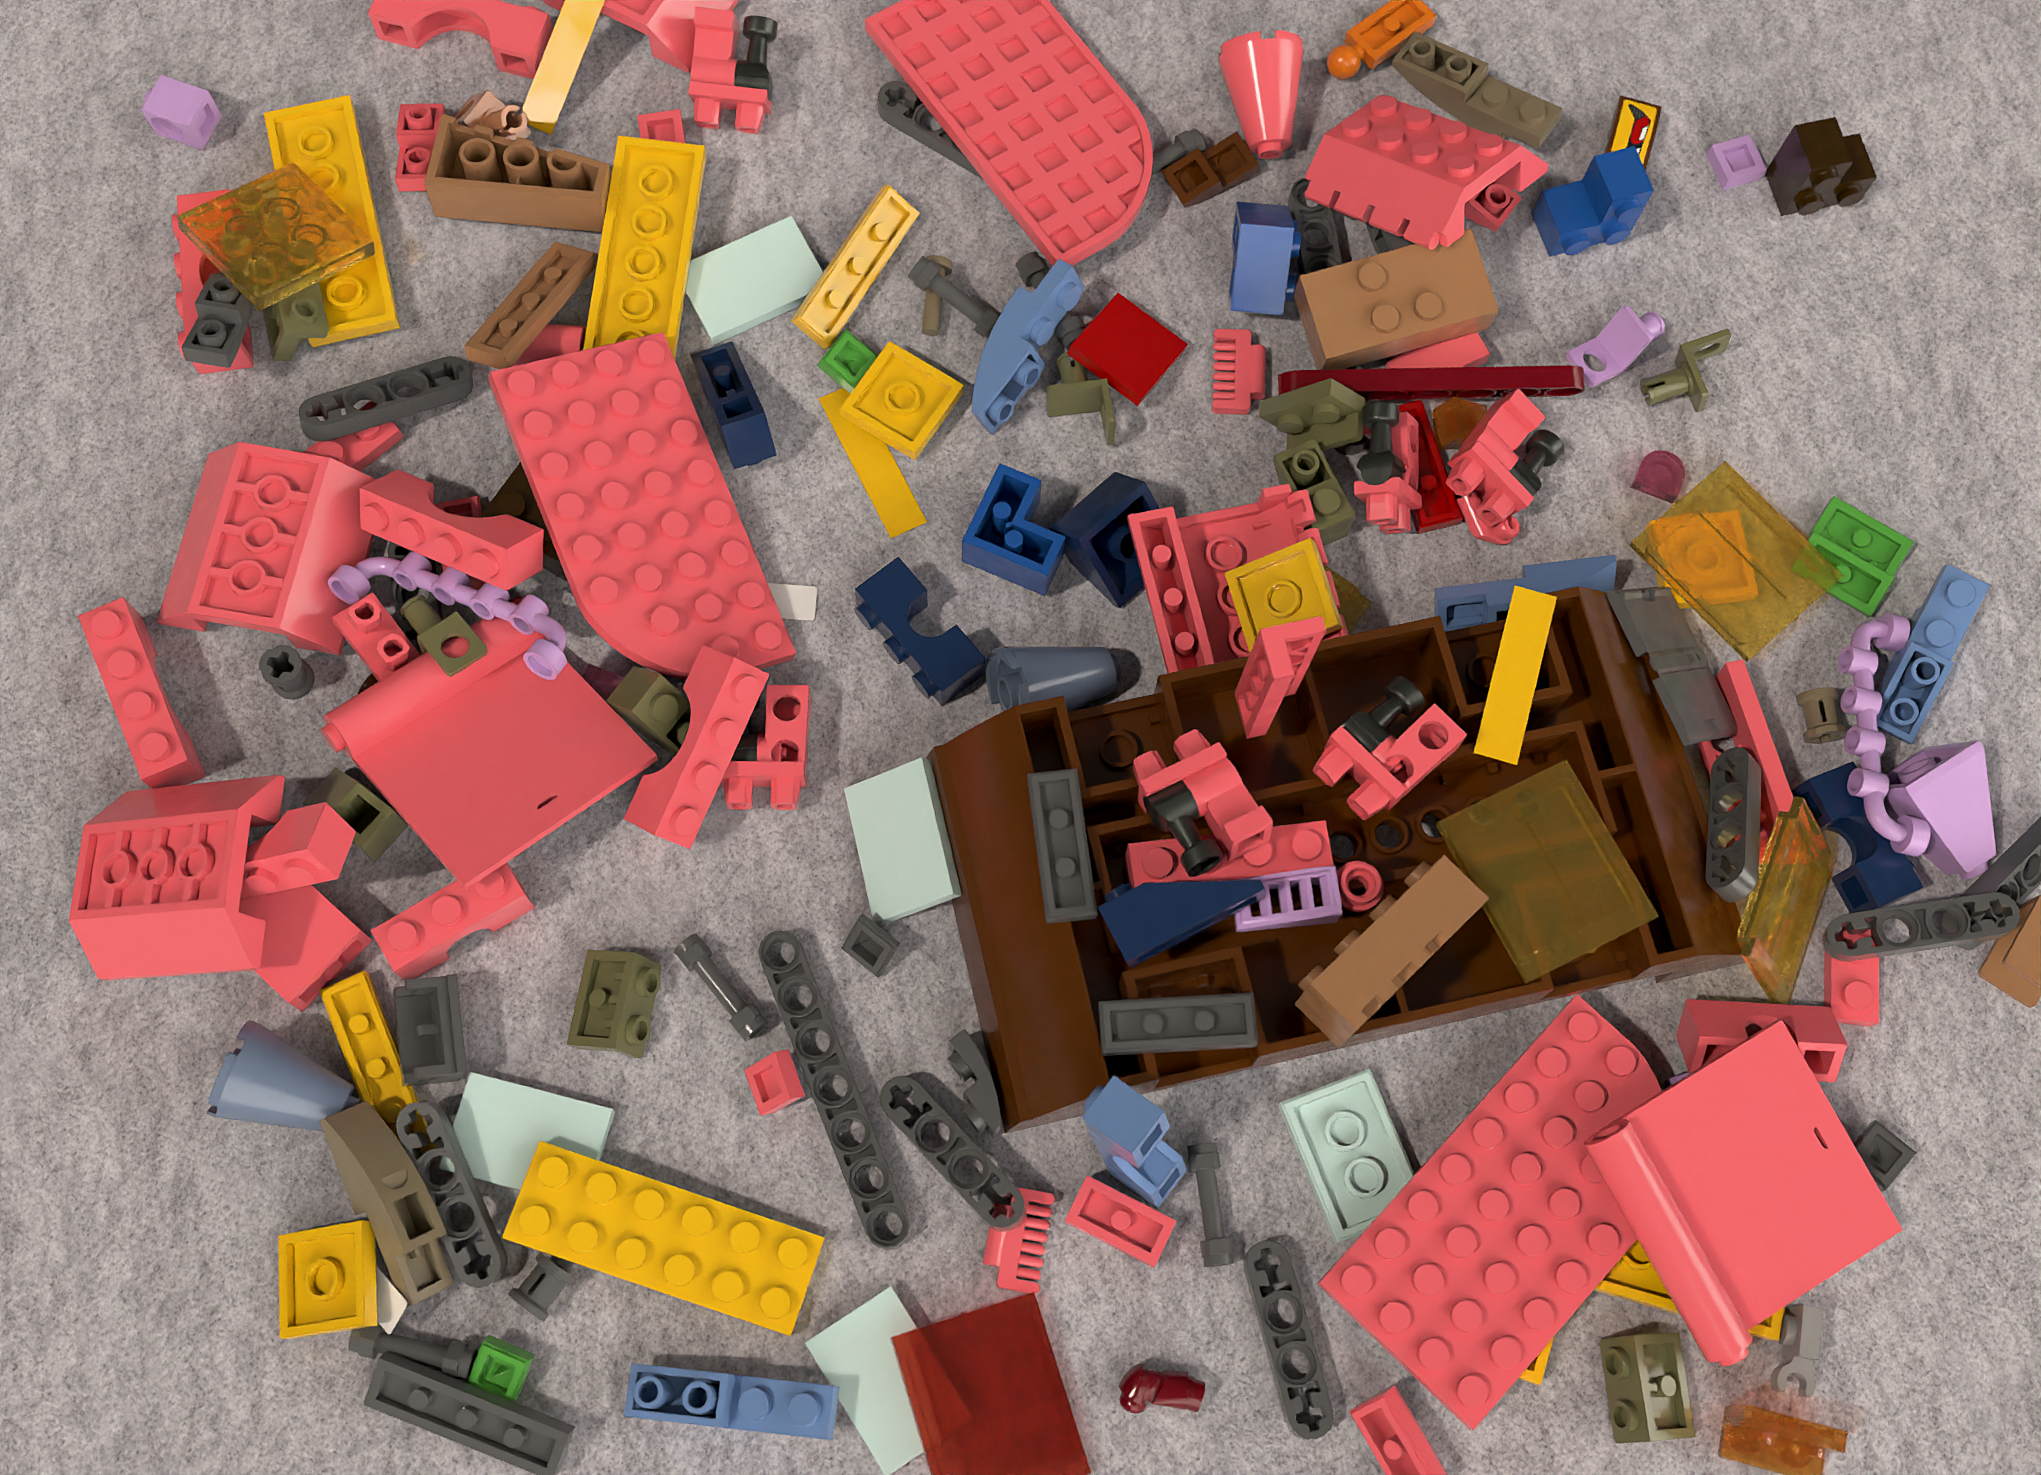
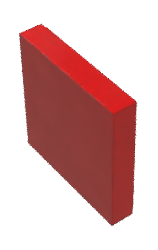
M1117 293L1071 344L1067 354L1100 379L1107 378L1109 386L1136 406H1139L1184 353L1188 344L1120 293Z

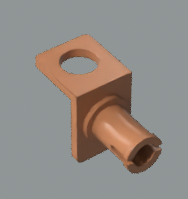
M490 90L471 96L454 116L457 118L458 124L471 128L479 124L492 128L494 135L514 141L517 136L527 139L531 133L527 127L526 113L522 111L515 114L520 109L519 106H505Z

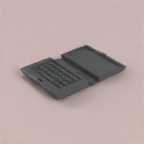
M1658 586L1608 591L1607 598L1636 657L1649 655L1652 669L1659 674V678L1652 682L1683 744L1686 746L1736 735V720L1708 666V660L1703 650L1699 648L1671 593V588Z

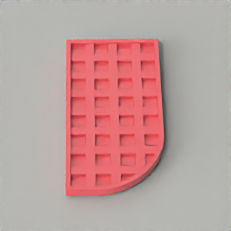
M901 0L865 19V31L1052 267L1058 259L1072 266L1115 242L1132 225L1146 200L1152 175L1153 149L1146 121L1134 102L1049 0Z
M663 332L490 372L488 381L577 606L587 622L610 646L625 657L646 668L681 679L688 678L702 645L735 657L760 670L793 660L796 651Z
M1578 994L1574 996L1317 1282V1285L1469 1430H1474L1637 1240L1585 1148L1584 1141L1601 1128L1662 1091L1645 1057L1634 1044Z

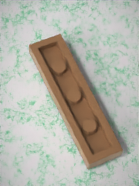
M554 242L464 345L467 360L497 369L512 367L595 269L594 253Z

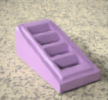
M1335 865L1238 879L1261 880L1265 887L1266 897L1259 901L1261 916L1251 917L1250 906L1234 914L1236 932L1336 923L1342 916ZM1313 885H1320L1323 903L1321 907L1314 906ZM1292 887H1299L1302 910H1293L1290 889ZM1278 889L1281 913L1272 914L1269 890Z

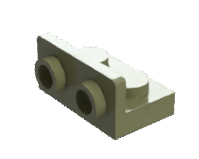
M268 255L257 285L272 360L291 361L297 345L302 344L304 338H326L329 332L314 258L311 256Z
M1330 378L1261 400L1259 418L1276 426L1278 431L1287 433L1286 450L1315 438L1321 451H1326L1362 439L1364 426L1362 407L1365 406V398Z
M588 949L566 1045L584 1050L618 1052L631 1058L641 1059L644 1054L645 1044L650 1036L653 1006L661 983V964L636 952Z
M1679 1332L1601 1339L1602 1367L1615 1442L1617 1444L1696 1437Z

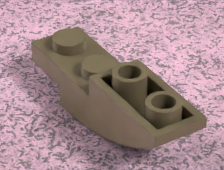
M1416 31L1392 60V66L1422 95L1443 111L1469 127L1489 134L1499 135L1502 139L1509 135L1539 149L1561 120V107L1489 76L1488 63Z
M365 1101L319 1120L354 1213L358 1215L366 1212L394 1287L406 1299V1307L415 1305L454 1285L437 1240L447 1234L438 1210L412 1160L380 1115Z

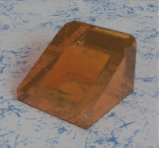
M1453 397L1435 407L1432 416L1435 439L1439 449H1459L1486 414L1487 406Z

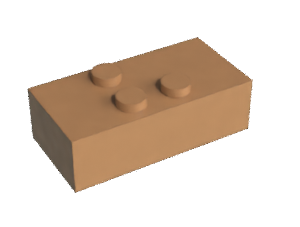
M1471 228L1464 230V235L1448 247L1440 245V241L1433 250L1413 244L1301 275L1293 295L1317 370L1347 369L1487 330L1499 312Z

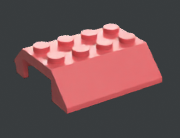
M1381 94L1324 134L1304 177L1309 181V186L1304 196L1310 201L1330 209L1335 208L1337 212L1364 223L1369 221L1371 226L1398 237L1404 236V239L1433 250L1439 241L1440 245L1448 247L1464 235V203L1492 182L1521 192L1548 172V163L1523 146L1502 139L1499 135L1480 131L1467 126L1463 122L1447 119L1431 113L1427 109L1417 108L1398 101L1392 96Z
M1290 484L1263 488L1257 503L1176 518L1173 506L1130 514L1127 517L1167 673L1250 655L1225 572L1308 538L1316 542L1323 566L1328 565L1319 529L1311 528L1304 531V527L1316 522L1308 490L1293 492ZM1325 571L1338 609L1341 606L1331 571ZM1342 614L1339 615L1344 628L1324 635L1322 640L1349 635Z

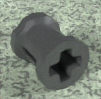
M278 645L273 649H268L260 659L259 669L264 680L271 684L275 692L284 699L295 700L302 698L312 689L315 681L314 672L308 663L301 660L298 651L291 646Z
M540 1252L536 1257L538 1264L520 1287H512L508 1295L541 1321H545L549 1316L547 1312L548 1307L565 1285L572 1286L576 1278L551 1258Z

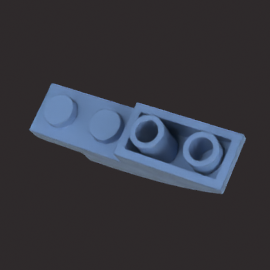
M1061 259L1057 260L1033 293L1020 286L1017 288L995 323L983 350L973 389L972 413L983 428L992 435L1001 424L1011 417L1015 405L1027 389L1033 387L1038 381L1045 363L1037 351L1051 339L1057 324L1067 311L1076 306L1082 291L1085 289L1073 266Z
M1615 555L1523 565L1522 578L1435 588L1434 617H1441L1445 632L1504 620L1507 618L1515 585L1541 593H1549L1577 586L1607 593L1614 590L1617 560Z
M1949 564L1941 568L1924 603L1915 610L1909 622L1910 634L1907 643L1900 651L1894 653L1877 691L1882 697L1881 709L1877 715L1878 729L1909 745L1913 743L1954 665L1951 659L1990 587L1989 584Z
M632 1363L624 1417L833 1440L839 1386Z

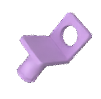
M1626 305L1620 308L1596 338L1569 350L1565 357L1571 365L1583 367L1584 381L1589 387H1595L1624 373L1652 340H1657L1664 334V321L1655 312H1648L1639 318L1631 307ZM1590 354L1597 357L1603 364V371L1591 370L1585 364L1583 355Z

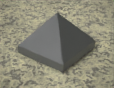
M862 914L859 916L841 949L879 978L900 945V942L877 923Z

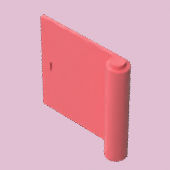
M517 596L509 602L519 605L523 599ZM494 617L492 620L481 618L470 625L471 629L486 645L488 653L452 677L447 676L431 655L426 652L325 714L323 718L326 726L321 728V733L330 747L336 753L341 750L346 752L465 890L658 761L657 754L568 662L553 680L543 679L533 673L525 664L523 656L535 640L545 639V636L535 631L531 635L523 634L516 630L509 621ZM459 636L450 637L443 642L441 650L447 657L459 658L467 653L469 643L466 639Z
M1776 1020L1601 1128L1584 1141L1585 1148L1704 1358L1708 1362H1719L1721 1366L1733 1365L1748 1355L1747 1347L1752 1343L1753 1339L1748 1331L1749 1329L1903 1230L1783 1020Z

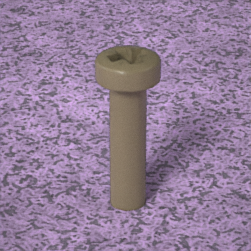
M939 255L926 257L942 267L939 274L944 278L952 273L953 264L950 259ZM930 288L926 289L922 333L928 336H937L940 330L943 298Z

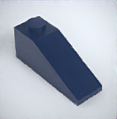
M730 341L690 354L733 468L737 469L746 465H755L762 460L777 456L764 409L733 342Z
M1261 880L1143 883L1135 888L1131 883H1126L1104 896L1106 903L1099 906L1098 909L1131 969L1262 900L1266 895L1265 887Z

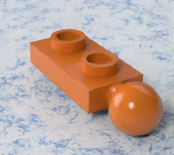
M1390 0L1347 31L1344 40L1347 45L1335 47L1328 55V71L1337 79H1349L1358 72L1361 60L1373 70L1402 49L1415 31L1423 34L1431 28L1437 15L1422 0Z

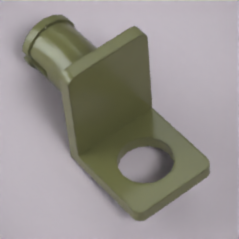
M1725 329L1680 344L1674 362L1676 369L1640 380L1642 395H1649V397L1645 398L1646 404L1652 406L1655 403L1685 393L1690 398L1695 412L1702 411L1709 394L1696 361L1724 352L1731 338L1730 330ZM1709 344H1713V345H1711L1710 347H1708V348H1706V349L1699 350V349L1703 348L1704 346H1707V345H1709Z
M1067 352L1061 354L1057 358L1056 363L1062 384L1047 387L1046 410L1048 417L1100 411L1106 444L1114 445L1115 417L1107 378L1088 381L1086 368L1075 359V364L1071 366L1070 357Z
M423 595L409 599L400 610L401 616L418 633L417 640L421 655L428 652L447 676L452 677L488 653L486 645L457 611L442 620ZM459 636L468 641L469 649L467 653L459 658L447 657L441 650L443 642L450 637Z

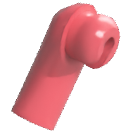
M1478 492L1470 493L1457 500L1469 531L1476 539L1495 545H1505L1512 542L1513 538L1518 535L1520 526L1513 516L1509 515L1506 519L1492 527H1487L1481 521L1476 512V509L1482 503Z

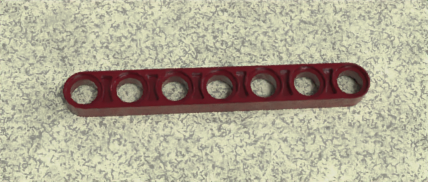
M1576 365L1294 370L1278 375L1279 395L1332 378L1361 395L1365 400L1503 398L1518 388L1526 397H1563L1577 395L1585 391L1584 368Z

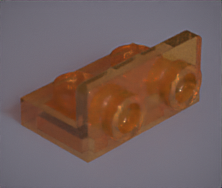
M1747 1404L1727 1405L1724 1410L1718 1455L1723 1459L1782 1475H1822L1825 1453H1845L1848 1432Z

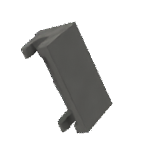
M457 974L405 980V986L393 989L402 1087L458 1081L467 1072Z

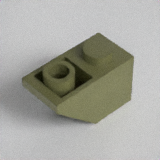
M1315 438L1274 455L1273 462L1279 485L1290 484L1293 492L1308 490L1316 522L1304 527V531L1318 528L1323 546L1346 537L1356 514Z
M633 666L606 702L636 731L675 757L688 732L691 716L690 702L661 674Z
M336 767L303 801L305 806L327 802L356 831L352 844L374 862L382 856L408 827L392 808L358 781Z

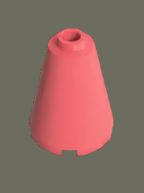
M1275 30V38L1261 39V31L1250 32L1223 43L1221 53L1218 52L1219 65L1247 147L1252 153L1258 154L1260 159L1278 158L1284 154L1283 150L1289 148L1292 143L1304 52L1302 38L1296 33Z

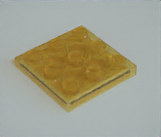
M294 162L177 215L179 229L259 311L375 254L374 241Z

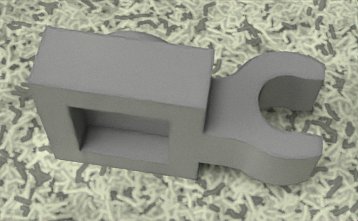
M1805 1304L1786 1307L1778 1341L1782 1345L1781 1358H1785L1786 1361L1777 1366L1771 1374L1770 1384L1772 1391L1785 1392L1787 1377L1793 1374L1799 1381L1798 1396H1813L1816 1388L1813 1364L1814 1360H1819L1824 1308Z

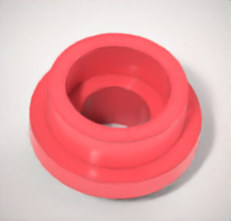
M1352 861L1344 864L1337 871L1342 907L1353 912H1364L1370 910L1379 902L1383 895L1384 883L1381 874L1374 866L1363 861ZM1352 880L1362 882L1365 886V894H1353L1349 889V882Z

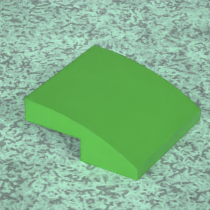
M1833 496L1815 522L1788 571L1865 616L1870 617L1893 582L1894 573L1914 541Z

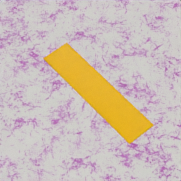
M565 0L521 112L524 111L526 113L528 125L552 135L605 0Z
M841 388L818 398L890 538H894L927 523L887 444L841 417L840 407L850 393Z
M1514 586L1474 753L1517 765L1557 597Z

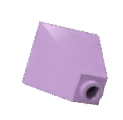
M1980 740L1925 747L1884 773L1889 778V790L1884 798L1885 810L1889 817L1896 822L1899 817L1907 815L1924 819L1930 826V840L1927 848L1922 853L1924 857L1944 874H1959L1962 880L1974 878L1989 868L1986 861L1997 854L1985 749Z

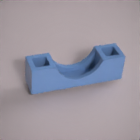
M1113 1076L1105 1087L1100 1085L1089 1095L1083 1108L1085 1113L1082 1119L1110 1174L1158 1209L1187 1171L1182 1156L1162 1140V1137L1170 1128L1165 1112L1120 1079Z

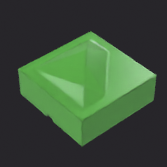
M845 329L816 366L851 394L878 355Z
M488 1335L481 1344L467 1383L516 1402L535 1354Z

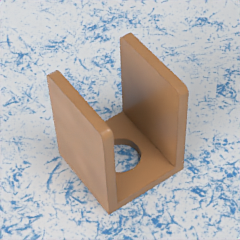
M2041 895L2018 906L2020 910L2018 925L2005 937L1995 940L1978 971L1980 978L2029 1008L2035 1006L2041 997Z

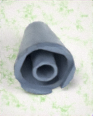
M1002 646L994 648L992 652L996 655L989 656L986 662V680L991 704L1000 703L1003 711L1016 705L1058 696H1064L1067 712L1076 711L1113 692L1116 687V681H1119L1121 677L1120 665L1116 656L1109 654L1104 647Z
M249 1020L244 1024L236 1037L245 1041L242 1049L236 1048L234 1052L229 1051L222 1064L209 1097L208 1104L212 1106L207 1110V1114L222 1119L323 1132L319 1120L357 1105L359 1099L351 1096L354 1089L352 1084L260 1023Z

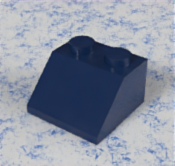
M1114 472L1049 529L1066 537L1064 553L1070 563L1115 607L1121 608L1144 587L1127 517L1130 514L1160 508L1144 481Z

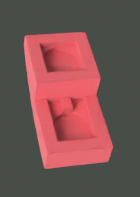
M1478 332L1398 354L1389 360L1385 367H1476L1486 363L1490 352Z

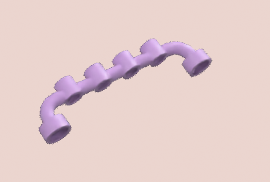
M411 551L402 561L380 556L363 560L354 567L341 565L328 579V586L331 591L342 601L353 605L364 598L371 590L369 578L377 575L392 577L406 590L414 591L418 587L432 592L440 602L446 605H453L455 602L469 606L483 619L492 620L494 617L509 621L516 630L523 634L531 635L535 631L545 635L547 640H535L523 656L527 667L543 679H555L567 664V658L563 653L566 646V632L558 621L547 616L549 609L540 598L534 595H526L519 605L508 601L510 598L508 591L489 583H485L480 590L469 587L471 581L468 575L449 566L441 575L431 573L432 565L429 560L414 551Z
M1884 613L1878 620H1869L1859 624L1852 633L1851 646L1843 648L1838 658V670L1841 673L1853 675L1854 686L1847 687L1842 695L1841 709L1844 713L1856 715L1857 726L1851 727L1845 736L1844 749L1848 754L1860 756L1861 768H1855L1849 775L1847 790L1850 795L1863 798L1868 821L1875 831L1882 837L1890 840L1891 847L1895 852L1917 857L1925 851L1930 840V826L1928 822L1924 819L1907 815L1899 817L1895 822L1889 817L1884 806V798L1889 790V778L1886 774L1881 773L1880 756L1885 749L1886 739L1883 733L1878 732L1877 715L1881 709L1882 697L1879 692L1874 691L1873 675L1878 667V655L1871 651L1870 640L1872 638L1876 648L1898 652L1905 646L1910 634V623L1906 617Z

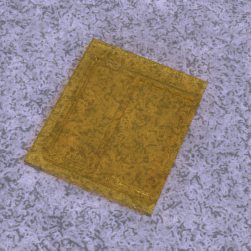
M1726 461L1683 498L1676 500L1669 510L1629 544L1746 662L1791 622L1797 621L1801 613L1843 577L1825 557Z
M1567 759L1511 787L1500 789L1496 794L1436 823L1439 832L1462 872L1489 897L1482 905V908L1526 984L1588 952H1595L1598 947L1659 916Z
M1796 796L1793 798L1789 812L1780 811L1777 815L1759 868L1757 885L1750 894L1737 933V942L1742 949L1740 955L1772 1004L1789 1005L1836 864V859L1805 799Z

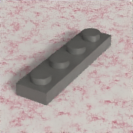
M386 1351L378 1358L363 1403L367 1407L536 1475L559 1474L575 1426L389 1351Z

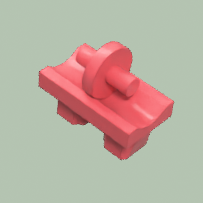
M373 592L332 617V622L378 682L421 656Z

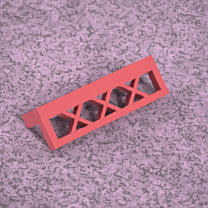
M1322 616L1259 630L1234 692L1247 739L1266 735L1283 698L1296 693L1326 632Z
M1744 659L1726 662L1714 678L1736 720L1737 734L1729 737L1733 739L1735 747H1741L1748 751L1760 764L1762 770L1760 822L1763 824L1767 838L1760 839L1759 852L1789 847L1805 831L1804 825ZM1711 740L1697 743L1709 781L1712 765L1722 754L1713 748ZM1740 799V800H1738L1737 802H1735V803L1728 809L1727 812L1733 810L1734 807L1738 806V805L1740 804V802L1742 801V799ZM1742 834L1731 839V844L1733 845Z

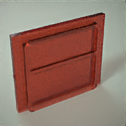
M1034 1292L969 1313L961 1312L956 1317L890 1338L931 1475L1091 1474Z

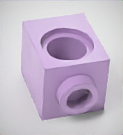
M160 75L153 89L146 93L141 109L155 134L200 150L204 149L222 116L209 91L164 75Z

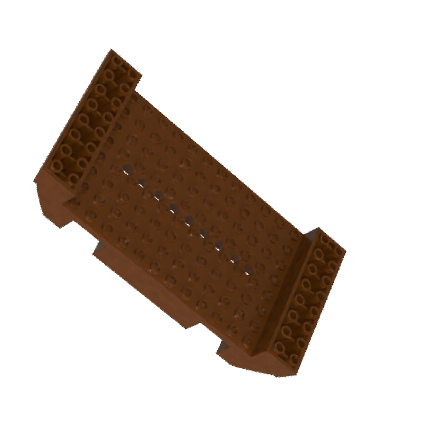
M1579 586L1544 593L1555 596L1557 599L1517 765L1474 753L1506 619L1445 632L1440 616L1322 640L1296 693L1283 698L1266 735L1246 738L1234 694L1249 658L1247 656L1162 674L1158 676L1155 691L1152 695L1067 712L1064 696L1016 705L976 725L944 745L933 747L926 759L931 760L962 896L951 900L1005 1134L1083 1116L1085 1113L1083 1108L1089 1095L1098 1086L1103 1085L1105 1087L1113 1076L1120 1079L1139 1094H1146L1649 977H1655L1656 983H1661L1747 963L1753 953L1736 903L1724 901L1706 882L1708 819L1682 741L1652 682L1659 678V674L1652 669L1649 655L1636 657L1607 598V593ZM1396 676H1403L1418 688L1425 699V704L1412 716L1400 714L1387 729L1396 739L1434 703L1468 735L1454 753L1436 766L1389 811L1383 808L1367 820H1362L1346 802L1349 796L1361 785L1347 772L1333 787H1330L1313 772V768L1325 751L1324 747L1330 735L1352 715L1358 712H1366L1368 714L1386 700L1384 688ZM1197 729L1211 746L1220 742L1227 754L1226 758L1236 768L1244 786L1258 807L1263 806L1272 819V827L1326 820L1329 839L1338 835L1347 837L1354 846V853L1349 858H1338L1332 854L1336 872L1344 864L1352 861H1363L1371 864L1379 871L1383 879L1384 891L1381 899L1373 908L1364 912H1353L1342 907V916L1336 923L1236 932L1233 914L1130 969L1098 907L1106 903L1104 896L1107 893L1127 883L1124 856L1128 844L1175 838L1171 831L1158 830L1153 825L1148 813H1145L1139 804V785L1133 771V760L1146 752L1157 750L1166 767H1169L1180 761L1173 749L1174 741L1181 735ZM1077 768L1097 917L1096 919L1046 924L1027 774ZM1527 795L1534 799L1538 806L1537 815L1525 817L1518 813L1514 806L1515 797ZM1473 805L1486 807L1492 815L1491 825L1488 827L1474 825L1468 817V808ZM1427 815L1440 817L1446 825L1445 836L1434 838L1427 835L1422 828V818ZM1203 816L1194 820L1200 835L1213 834ZM1382 825H1388L1396 829L1400 835L1399 846L1386 848L1380 845L1375 837V829ZM1445 855L1489 899L1338 1048L1295 1005L1304 992L1298 984L1319 963L1326 969L1339 956L1334 949L1354 929L1360 934L1367 930L1374 923L1369 917L1370 913L1387 896L1391 894L1398 900L1409 889L1404 880L1424 860L1433 866ZM1358 880L1349 882L1348 886L1353 894H1365V886L1362 882ZM1313 885L1314 906L1321 907L1323 903L1320 885ZM1292 887L1290 889L1293 910H1302L1299 887ZM1278 889L1269 890L1272 914L1281 913ZM1259 901L1250 905L1251 917L1261 916ZM1253 993L1258 1045L1256 1047L1102 1056L1099 1001Z

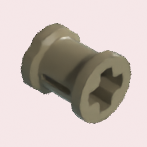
M1816 688L1804 691L1796 696L1797 705L1803 707L1807 731L1803 734L1805 743H1828L1846 736L1847 729L1846 726L1840 724L1836 700L1840 698L1838 688Z

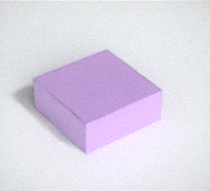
M1750 134L1712 145L1706 154L1723 190L1762 179L1767 171Z

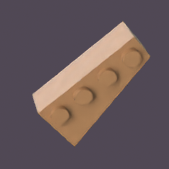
M442 114L424 184L435 217L602 232L611 174L607 163L557 148L551 152L535 147L534 142L518 136L515 141L494 135L492 128L476 124L474 128L458 124L456 117Z
M1445 855L1433 866L1424 860L1404 880L1409 889L1398 900L1391 894L1387 896L1370 913L1369 917L1374 923L1367 930L1360 934L1354 929L1334 949L1339 956L1326 969L1319 963L1298 984L1304 992L1295 1005L1338 1048L1489 899Z

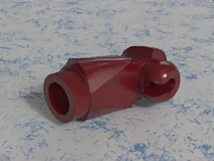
M1143 1362L1131 1367L1123 1376L1118 1386L1122 1392L1119 1398L1121 1407L1134 1414L1145 1410L1146 1401L1151 1402L1153 1405L1197 1412L1205 1392V1382L1190 1376L1188 1371L1164 1370L1160 1372L1159 1370H1148L1144 1368Z

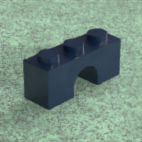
M899 556L855 588L857 607L854 608L856 615L868 630L871 631L873 628H876L885 638L883 646L887 653L897 664H901L903 661L914 673L911 678L915 686L927 699L934 696L939 704L943 706L985 674L986 658L957 624L944 634L936 637H925L912 629L910 626L912 619L928 607L927 589Z
M1854 761L1809 778L1791 790L1802 823L1809 835L1820 830L1833 831L1842 836L1851 849L1852 861L1850 867L1831 878L1849 913L1882 909L1924 888L1917 876L1913 863L1907 856L1895 852L1891 847L1890 840L1882 837L1873 829L1865 813L1863 798L1849 794L1847 790L1848 778L1851 772L1857 768Z

